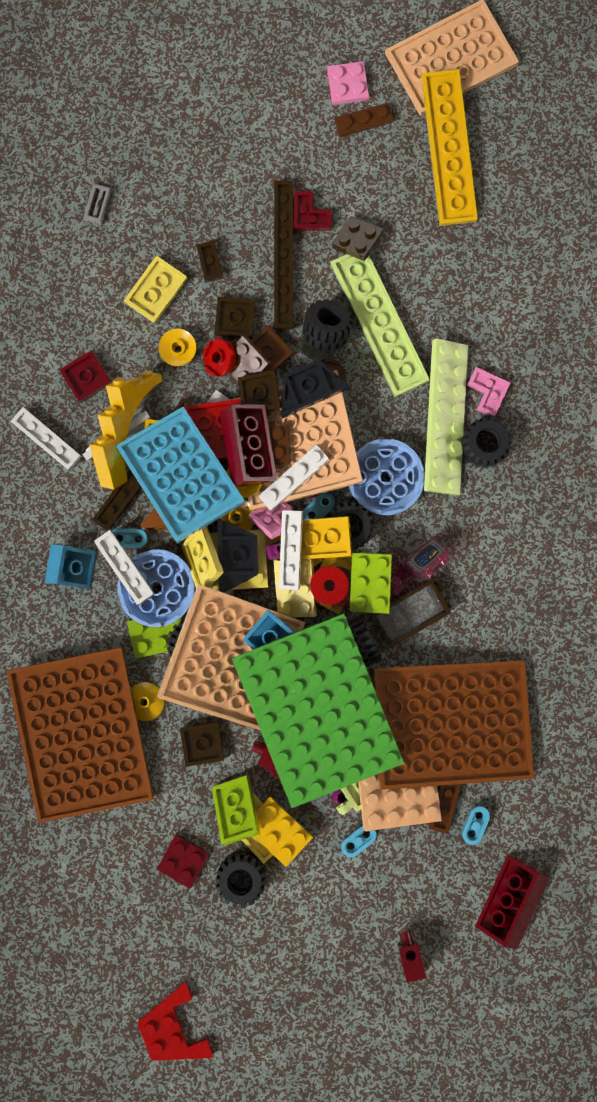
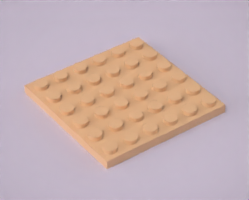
M283 385L278 386V387H279V393H280V400H281V393H282V390H283ZM343 392L283 419L280 417L281 409L266 412L268 426L284 424L289 426L291 464L275 465L277 479L315 445H318L330 459L326 465L282 503L363 483ZM275 481L262 484L261 489L255 495L248 497L250 510L254 511L267 507L259 498V495Z
M198 584L157 697L260 730L232 658L253 650L243 641V638L267 610L287 623L296 632L303 630L305 622Z

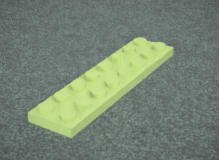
M347 254L331 261L330 265L394 397L429 382L430 379L370 256H368L365 262Z
M441 339L432 340L424 491L460 495L468 345Z

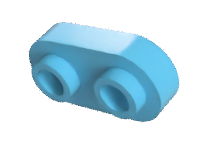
M329 493L317 496L304 509L303 520L310 519L308 517L310 512H314L316 515L313 519L324 518L334 507V497ZM328 499L329 504L323 505L322 500Z
M117 528L112 531L116 538L118 535L123 536V540L120 542L123 548L141 549L148 543V535L143 530ZM137 536L142 537L140 543H137L135 540Z
M481 805L472 807L463 826L462 837L470 845L478 844L481 841L489 822L490 814L485 807ZM477 812L482 813L481 818L475 817ZM470 830L475 832L472 837L468 836Z
M363 824L343 839L341 849L344 855L347 857L357 856L375 841L376 831H369V836L364 837L362 835L364 832ZM354 843L355 846L353 849H349L347 845Z

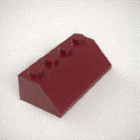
M231 404L221 410L220 416L230 478L235 487H249L277 481L265 405Z
M507 855L475 927L505 948L518 949L550 876Z

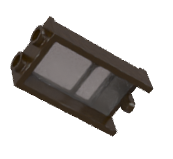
M428 580L392 601L389 614H370L389 648L394 647L451 613L449 610L451 605L446 598H442L439 593L442 590L436 581Z

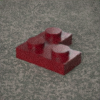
M294 191V231H331V210H313V191Z

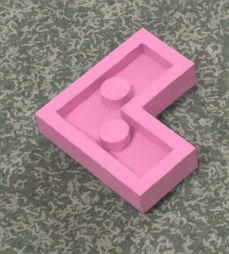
M476 367L467 386L484 393L477 411L489 417H495L510 382Z
M285 502L281 503L273 511H270L268 507L257 509L249 514V518L268 537L273 539L281 535L282 510L292 509Z

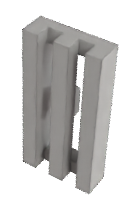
M93 183L83 217L84 221H91L99 225L103 224L112 193L111 188ZM97 189H99L100 192L98 195V199L96 201L93 216H90ZM104 191H106L99 217L97 218Z

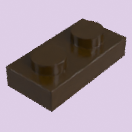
M215 241L196 244L205 283L223 279Z

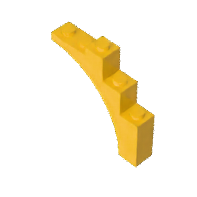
M145 371L137 378L126 380L123 377H119L106 385L111 407L106 408L104 412L98 415L103 436L98 437L95 442L89 444L101 487L116 489L128 481L125 460L116 445L127 439L130 423L137 407L148 392L163 381L161 374Z

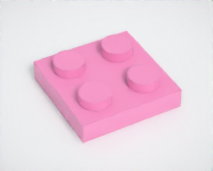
M364 61L327 66L332 105L369 100Z

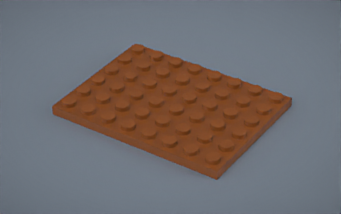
M123 647L6 671L38 823L154 799Z
M525 661L372 669L373 687L404 762L400 766L379 773V788L381 790L534 779Z

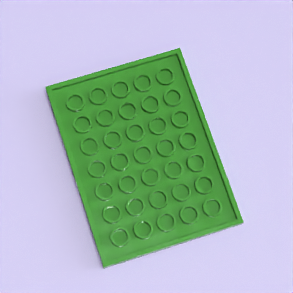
M344 613L232 658L291 808L404 764Z

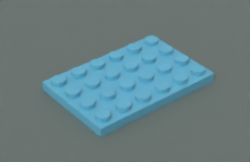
M184 407L116 445L176 543L181 542L245 503V500Z

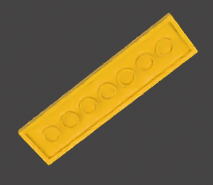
M455 69L422 73L421 81L439 226L476 222L478 217L460 71Z

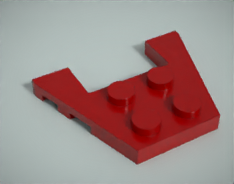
M187 981L180 984L177 989L167 995L164 1000L154 1006L137 1022L151 1061L212 1058L214 1055L208 1037L191 1044L187 1043L174 1008L191 1001L193 998Z

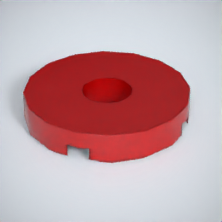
M217 338L211 340L206 345L203 352L205 370L215 377H224L231 372L236 361V352L228 340ZM220 353L221 359L218 362L217 355Z
M326 566L315 571L309 586L314 599L322 604L333 605L342 601L347 595L349 583L345 573L339 568ZM327 580L334 582V589L331 591H326L324 588V583Z

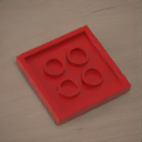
M241 399L183 406L218 460L227 459L220 411L231 404H241Z

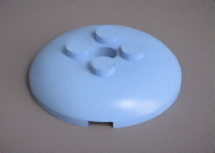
M378 439L365 444L356 452L363 483L351 485L349 488L355 500L363 505V508H367L370 512L379 515H394L407 510L417 501L424 486V468L420 458L412 448L398 440ZM381 474H388L390 481H382Z
M154 549L134 556L131 560L152 591L157 583L161 585L162 591L158 594L154 593L146 601L137 605L119 579L117 591L121 606L126 614L134 621L151 627L166 626L179 620L188 611L195 593V583L189 566L179 556L165 550Z

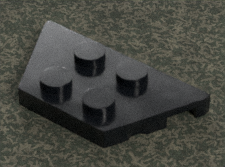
M317 359L283 375L280 417L283 419L350 389V386L322 361Z
M221 518L218 519V558L223 569V574L219 577L220 592L225 593L258 576L257 535Z

